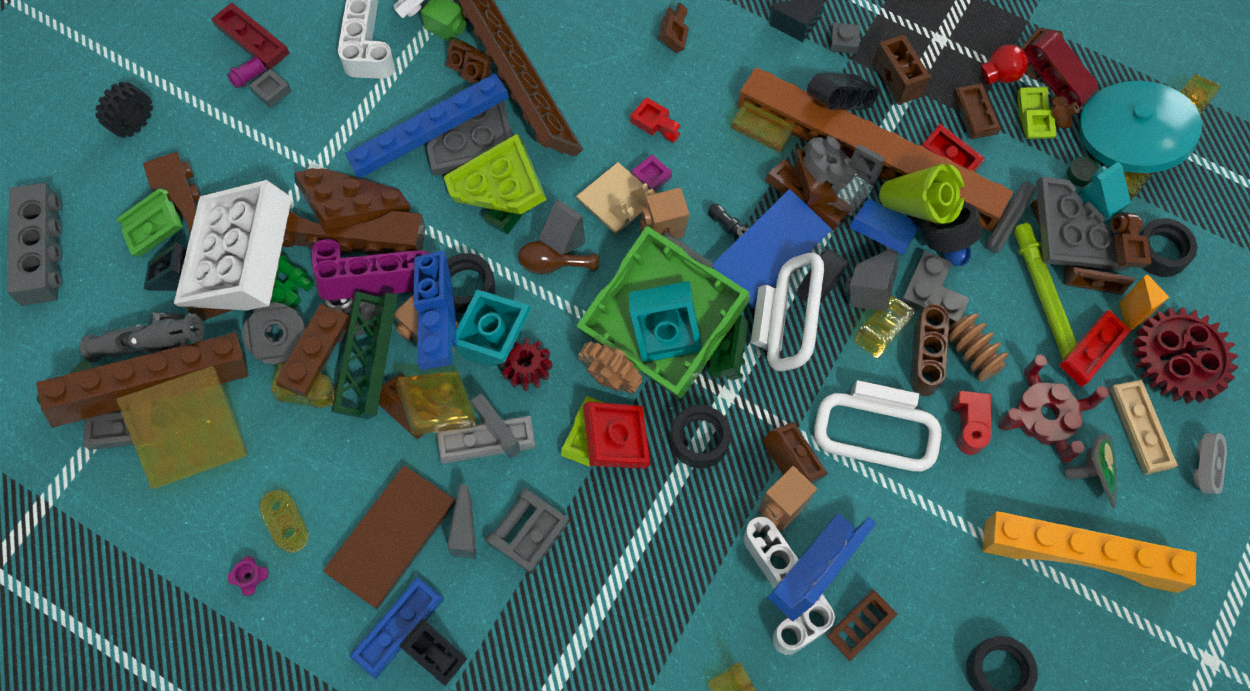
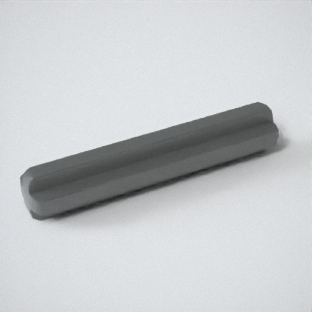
M1029 182L1022 183L986 242V249L991 250L993 253L1000 252L1037 191L1035 185H1031Z

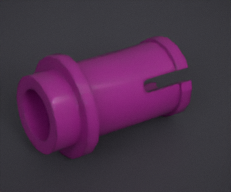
M254 56L238 68H230V73L227 74V77L235 88H244L247 82L266 70L262 62Z

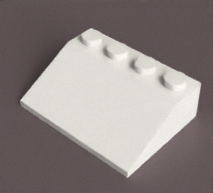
M267 180L200 196L174 304L180 307L251 310L269 306L292 197Z

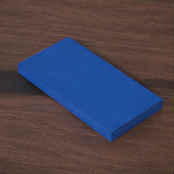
M789 189L713 263V269L749 291L750 301L747 306L752 310L756 306L758 287L769 285L774 288L782 266L796 256L809 253L832 229Z

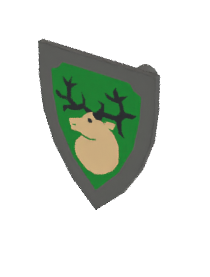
M1105 433L1098 435L1093 448L1087 450L1085 465L1067 467L1066 474L1069 480L1099 476L1111 507L1115 508L1117 499L1116 459L1112 436Z

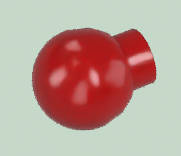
M1012 44L1000 46L992 53L988 62L980 65L982 76L988 85L997 81L1006 84L1016 82L1027 71L1028 57L1019 46Z

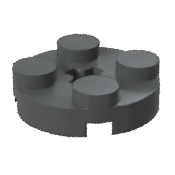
M828 136L826 139L813 138L802 149V153L805 152L806 154L803 158L805 167L820 183L824 184L825 181L834 184L831 187L832 189H844L854 179V174L858 169L849 165L851 158H848L840 149V143L831 136Z
M270 303L267 307L255 309L249 320H246L242 333L243 342L246 349L256 359L267 364L281 365L285 364L307 325L297 310L282 303ZM275 325L278 326L279 330H283V336L279 338L278 342H275L273 338H268V332H272Z

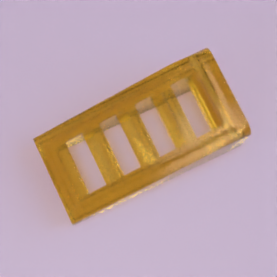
M891 295L887 311L877 310L860 328L854 340L855 343L874 357L879 358L914 316L916 311ZM888 309L892 310L893 312H895L897 315H899V316L902 317V318L899 319L898 317H896L895 315H893L891 312H889Z

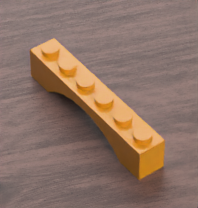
M996 511L985 521L982 552L1013 559L1048 560L1092 567L1124 576L1146 587L1174 593L1182 592L1196 585L1195 552Z

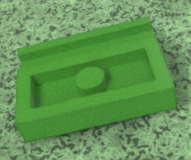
M157 189L116 218L117 223H121L123 227L121 232L132 256L141 257L183 228L173 203L167 198L169 194L167 190Z

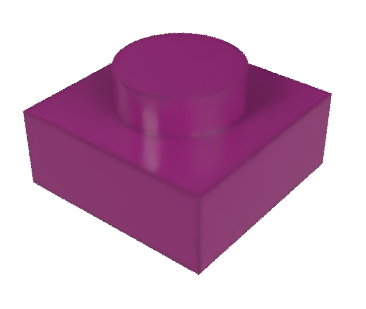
M653 154L634 168L631 173L640 182L646 183L648 189H653L654 192L672 178V171Z

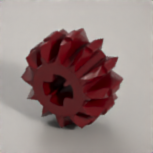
M527 337L522 345L515 341L506 361L500 364V367L504 369L502 372L503 378L505 380L511 379L510 384L513 388L522 383L523 390L527 391L529 384L533 383L534 387L539 389L541 386L539 379L548 381V370L553 368L552 361L548 359L550 351L548 348L542 349V343L539 340L533 345H530V339ZM523 362H528L530 366L525 367Z

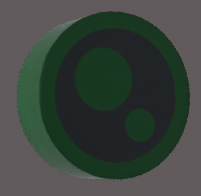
M1078 157L1068 167L1067 175L1074 184L1086 186L1092 182L1090 177L1099 167L1091 158Z

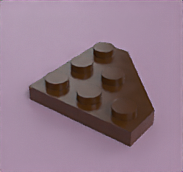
M310 168L294 173L295 184L324 230L365 223L380 218L391 211L410 213V204L397 188L324 168Z

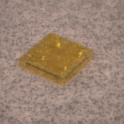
M458 371L398 377L396 387L412 435L474 427L476 418Z

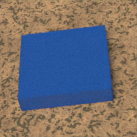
M868 198L855 216L850 228L904 255L921 224Z

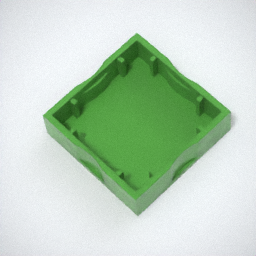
M646 226L622 260L615 277L600 291L576 327L601 346L605 344L608 347L618 348L624 352L629 361L634 363V368L638 369L640 373L682 400L749 303L750 294L749 291L715 269L695 261L681 247ZM690 281L702 342L701 351L642 363L630 316L629 292Z

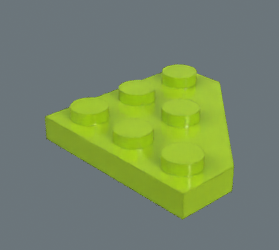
M518 134L443 176L450 197L456 203L523 214L547 200L524 143Z

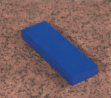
M417 577L349 657L373 678L377 679L402 650L399 645L422 618L426 621L443 602V597Z

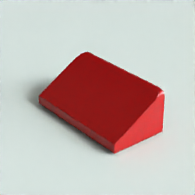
M939 124L921 145L926 150L948 158L953 163L968 170L976 171L986 161L982 155L942 124Z

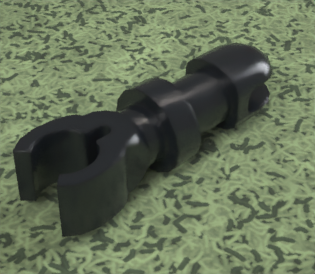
M712 204L709 207L708 215L715 222L721 223L725 227L724 231L728 234L732 233L736 240L749 229L739 224L740 221L736 217L731 218L726 213V209L721 205Z

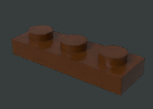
M783 160L767 174L765 181L782 194H785L789 189L792 190L807 205L796 168L786 160ZM838 198L836 202L807 205L833 231L849 217L852 211L851 207Z
M320 304L275 381L277 386L306 398L346 329L349 315Z

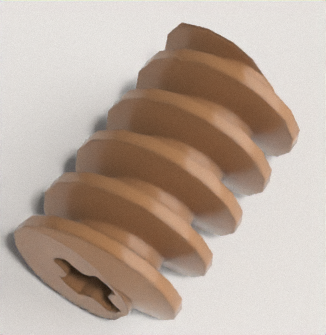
M977 312L964 316L949 326L948 333L951 334L948 339L951 343L959 342L956 346L957 352H966L963 357L965 362L974 361L970 369L972 372L981 371L978 380L983 382L1007 366L1004 360L1009 353L997 354L996 351L1001 346V343H989L994 336L993 332L984 335L981 333L987 324L984 322L975 325L974 322L979 317Z

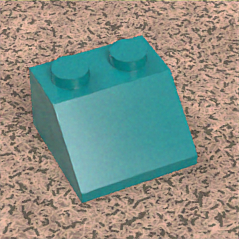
M690 281L629 292L630 316L642 363L701 351L702 342Z
M476 290L456 330L457 345L453 347L464 359L489 367L504 363L531 310L530 305Z

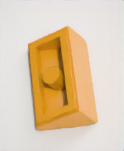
M1145 275L1119 302L1124 324L1131 331L1144 323L1169 298L1150 276Z

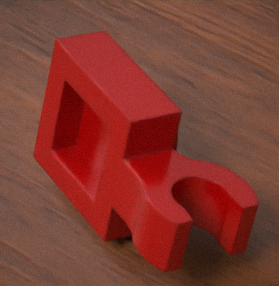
M647 97L630 115V123L652 136L657 131H660L663 137L672 143L680 136V133L677 132L680 124L675 120L669 119V110Z

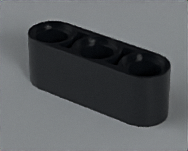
M819 73L809 82L807 94L830 110H866L877 100L879 90L856 74Z

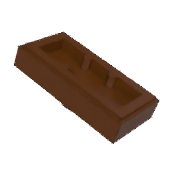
M983 84L956 88L953 94L971 140L998 135L1001 128Z

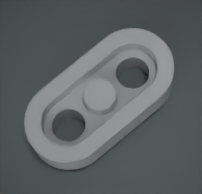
M1206 433L1203 439L1199 440L1197 446L1200 460L1199 468L1194 471V483L1203 494H1220L1224 484L1227 445L1221 433Z

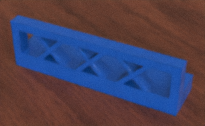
M838 512L767 598L792 622L815 604L877 523L868 517L855 528Z

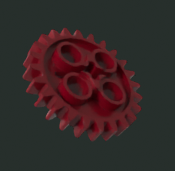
M1181 307L1176 313L1172 308H1168L1164 313L1159 311L1152 318L1150 317L1145 321L1143 326L1136 332L1138 337L1133 341V344L1138 348L1132 355L1141 358V360L1135 364V367L1145 368L1146 371L1141 375V378L1151 377L1153 381L1149 387L1154 388L1157 385L1162 387L1160 391L1161 396L1171 392L1173 401H1177L1183 396L1186 404H1189L1194 399L1198 403H1202L1207 398L1211 400L1228 388L1227 384L1235 378L1231 373L1238 369V366L1231 363L1238 355L1229 352L1235 344L1225 342L1224 340L1229 333H1219L1217 331L1220 325L1219 322L1213 325L1208 324L1209 315L1199 319L1195 309L1189 315L1186 314L1184 307Z

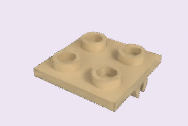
M617 162L579 193L576 199L617 235L641 214V208L645 206L646 196L655 194L653 189H648L646 183L640 182Z

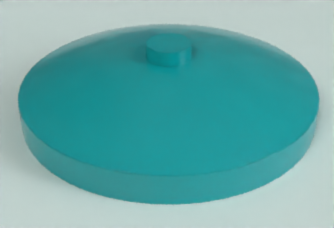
M1126 81L1100 90L1085 104L1079 124L1082 143L1093 157L1110 167L1119 162L1123 166V171L1131 173L1160 172L1181 164L1195 150L1202 132L1201 116L1189 98L1169 86L1149 81Z

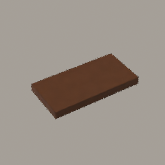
M403 465L323 572L378 610L454 507L456 500Z

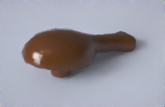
M542 241L527 243L521 247L517 255L519 264L525 270L540 275L555 272L566 266L585 267L594 271L599 268V256L597 254L581 256L565 253L561 255Z

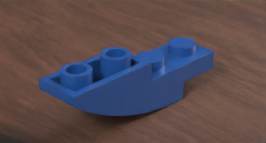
M443 250L417 256L414 261V307L418 311L417 364L422 371L452 365V346L457 345L452 284L447 257Z

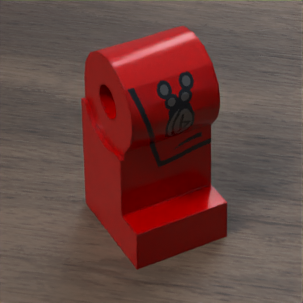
M959 391L952 399V411L960 412V433L957 435L956 444L964 454L975 455L990 442L991 394Z

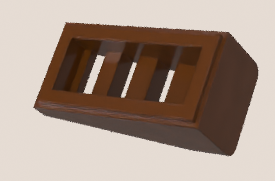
M872 589L826 637L851 661L898 614ZM870 602L884 615L880 620L866 607ZM861 611L875 624L871 630L857 616ZM851 621L866 634L862 639L848 626ZM842 630L856 643L852 649L838 635Z

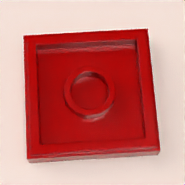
M589 401L583 405L590 466L645 469L651 465L643 406Z

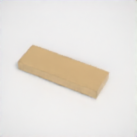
M1142 379L1113 385L1109 390L1143 475L1177 467V462Z

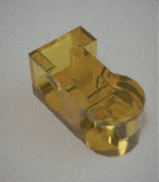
M279 362L271 388V393L277 401L325 408L333 403L335 388L331 380L324 374H319L306 398L278 387L275 381L286 364Z

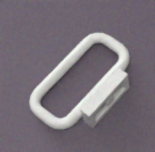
M813 252L788 260L778 274L776 288L769 285L758 287L751 343L767 350L769 365L776 371L791 370L804 365L814 351L824 262L821 256ZM811 265L802 346L796 355L780 359L788 303L789 279L796 269Z
M858 380L852 386L850 395L834 393L826 396L821 401L814 426V437L817 444L831 454L917 472L929 469L936 462L942 434L941 426L932 414L915 409L918 405L919 393ZM841 405L923 423L929 430L926 453L921 459H912L834 442L828 438L826 431L830 411L834 406Z

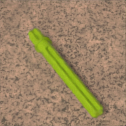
M1029 223L1020 224L1014 230L1020 247L1018 253L1024 257L1062 359H1064L1077 342L1047 265L1043 263L1042 244L1037 242Z

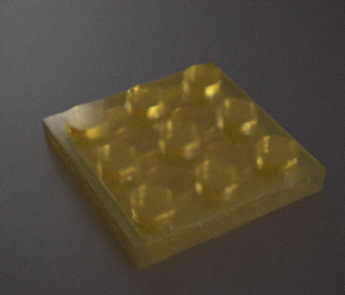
M215 365L116 399L151 489L248 455Z

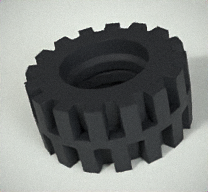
M119 82V86L113 84L111 90L106 89L104 91V97L100 96L98 101L101 103L96 105L95 109L98 111L95 113L96 118L99 119L98 122L116 136L126 138L127 135L131 137L134 135V132L139 133L141 131V126L145 127L147 125L145 121L151 118L152 114L149 112L153 110L151 105L153 102L147 94L129 82Z

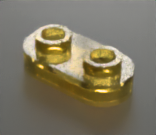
M281 490L267 493L261 500L260 513L275 544L281 550L288 553L301 550L308 541L309 533L294 500ZM277 501L281 502V506L279 509L274 511L271 510V506L273 503ZM288 529H294L292 537L284 538V534Z

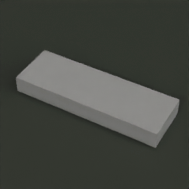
M531 416L502 420L518 440L520 451L536 448ZM484 423L437 431L442 464L505 454V451Z

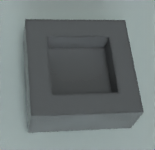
M833 22L830 51L857 54L860 25Z
M271 69L249 85L252 93L269 108L291 92L289 84Z

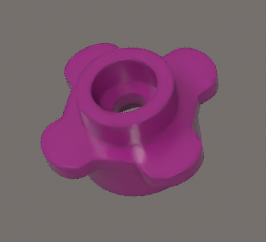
M246 556L228 574V582L240 587L243 595L251 596L255 593L257 585L268 578L269 572L265 567H259L255 564L253 557ZM247 573L251 574L249 579L245 578Z

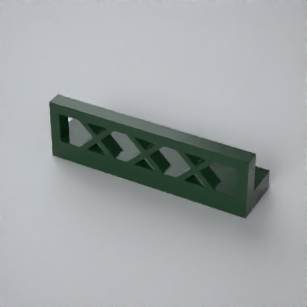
M357 291L353 294L331 412L367 420L377 415L398 295L386 292L381 297H376ZM360 302L376 305L374 317L367 322L359 312ZM358 321L360 326L356 328V323ZM373 322L371 330L368 325ZM363 328L370 341L369 346L360 351L353 339L354 333ZM352 349L355 355L350 358ZM365 352H367V358H366V359H365V357L363 356V354H364ZM358 358L364 367V374L355 381L348 372L349 362ZM347 380L350 385L344 388L345 381ZM362 381V385H361V389H360L357 384ZM351 387L359 398L357 409L341 406L343 393Z

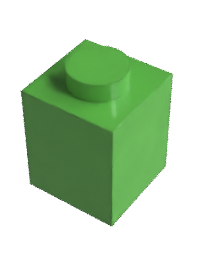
M430 0L421 10L424 29L450 43V40L455 39L457 35H461L466 27L465 16L462 13L463 7L451 0Z

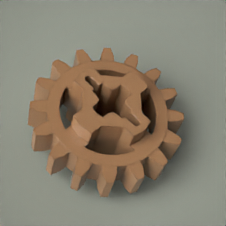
M589 341L578 354L580 356L578 359L587 368L586 372L591 374L595 381L603 387L606 386L615 391L619 389L622 392L626 391L631 394L632 392L635 393L643 381L642 375L638 373L639 370L634 368V363L629 361L625 356L626 354L618 348L614 349L605 344L601 346L597 342L594 344Z

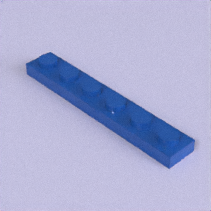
M496 73L363 145L356 147L346 153V156L357 177L362 178L510 98L509 94Z

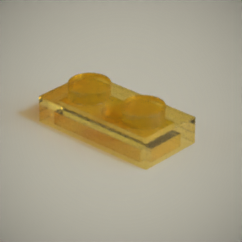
M744 102L731 124L732 129L778 152L782 151L795 127L748 102Z

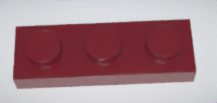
M232 2L211 18L215 27L252 57L256 56L268 70L272 69L290 54L287 46Z

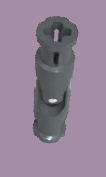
M188 314L184 319L174 320L169 318L159 320L148 327L147 325H134L105 332L104 335L97 337L95 335H85L81 339L80 352L87 361L96 362L105 356L117 358L146 352L151 348L177 346L180 342L187 340L198 342L203 339L205 332L204 324L197 314Z

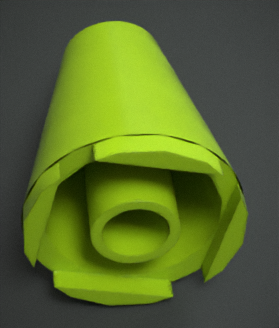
M938 164L886 181L881 187L879 198L882 205L892 211L936 224L951 223L959 216L964 204V198H960V188H964V181L960 172L953 165Z

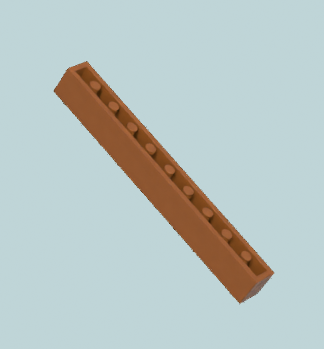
M757 67L740 91L738 108L802 140L809 142L813 138L826 139L828 136H831L840 143V149L848 158L852 159L858 144L885 157L879 177L886 181L938 164L953 165L960 172L964 181V188H960V198H964V203L971 204L978 210L981 227L989 232L995 227L1013 194V191L1005 188L1002 184L994 183L980 176L975 171L965 169L953 163L950 159L926 150L925 147L903 139L898 134L889 132L869 120H864L850 113L848 110H830L811 98L806 91L800 89L797 85L779 79L772 73Z

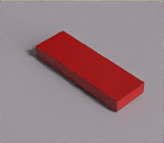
M1108 309L1101 314L1059 366L1082 387L1093 378L1131 330Z

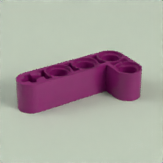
M331 239L320 240L312 247L313 274L318 296L324 300H340L353 298V294L356 291L372 296L384 295L386 292L391 294L413 292L415 257L430 253L424 250L341 258L340 247L336 241Z

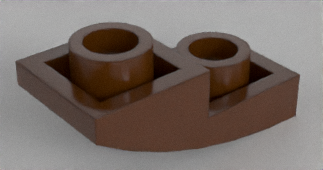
M457 38L450 40L446 67L462 73L461 78L474 84L489 76L491 59L487 55Z

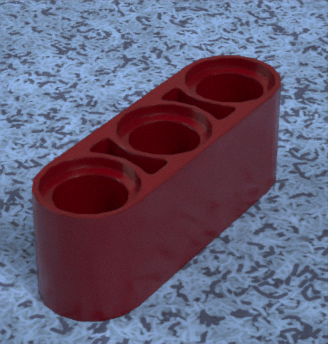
M1053 30L1045 31L1026 48L1025 53L1029 62L1054 94L1059 97L1064 96L1068 104L1076 102L1080 108L1098 91L1096 80L1057 32Z

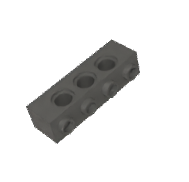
M46 183L9 188L7 293L21 306L58 300V289L62 285L58 272V262L62 259L61 250L58 246V236H61L62 233L58 220V211L61 210L62 204L59 195L54 193Z

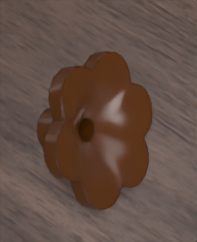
M1064 96L1053 97L1052 115L1056 119L1058 127L1061 129L1070 128L1072 126V115L1079 113L1078 104L1076 102L1068 104Z

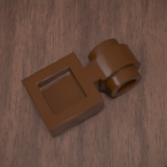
M1121 212L1115 215L1111 220V229L1119 235L1114 238L1118 266L1145 268L1151 265L1147 236L1138 235L1142 229L1143 221L1135 213Z

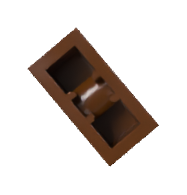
M905 34L879 43L873 64L897 104L901 105L922 97L931 76Z

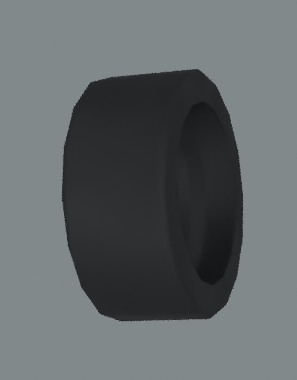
M968 203L963 204L959 216L951 223L936 224L922 219L921 227L925 243L930 249L937 252L947 253L965 249L977 242L982 235L978 210ZM959 225L954 228L944 229L950 226Z
M1169 218L1156 219L1148 223L1139 234L1148 238L1151 265L1143 269L1150 274L1159 277H1172L1181 273L1196 256L1198 248L1196 238L1191 230L1179 221ZM1154 235H1160L1170 239L1179 249L1180 258L1178 260H1168L1160 257L1152 249L1149 238Z
M827 249L821 255L824 262V274L820 303L832 290L848 265L847 260L831 249ZM811 269L796 292V295L806 302L808 301Z
M460 253L447 259L450 278L458 272L473 270L480 273L483 277L484 283L480 291L490 294L495 293V280L492 269L482 257L472 253ZM453 294L455 311L465 313L474 295L459 297Z
M695 405L684 409L677 415L671 429L670 444L674 455L682 463L692 468L705 469L716 465L724 458L731 441V428L726 417L719 410L706 405ZM701 420L713 424L719 434V442L716 448L706 454L688 450L682 440V432L688 423Z
M997 636L981 642L971 651L967 660V677L974 691H1001L993 688L987 682L982 671V663L985 656L995 650L1010 653L1020 667L1021 679L1019 684L1009 691H1033L1038 680V666L1033 654L1023 643L1012 637Z

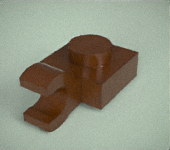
M680 2L677 4L675 11L670 7L666 10L658 36L662 42L676 53L684 50L689 30L684 24L688 9Z

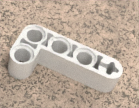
M346 0L338 55L344 72L350 77L383 79L390 77L395 71V64L389 45L381 41H372L378 0Z
M757 517L749 522L743 536V542L766 578L775 588L798 558L770 519ZM755 530L758 534L762 532L766 534L764 540L761 537L756 539L753 537ZM765 547L769 549L766 553L763 552ZM773 556L783 558L786 568H774L770 558ZM823 594L811 608L792 622L787 618L776 628L772 636V643L779 653L792 655L822 636L833 625L835 620L834 611ZM809 613H820L824 618V626L817 627L810 622ZM782 630H792L797 636V644H786L781 637Z

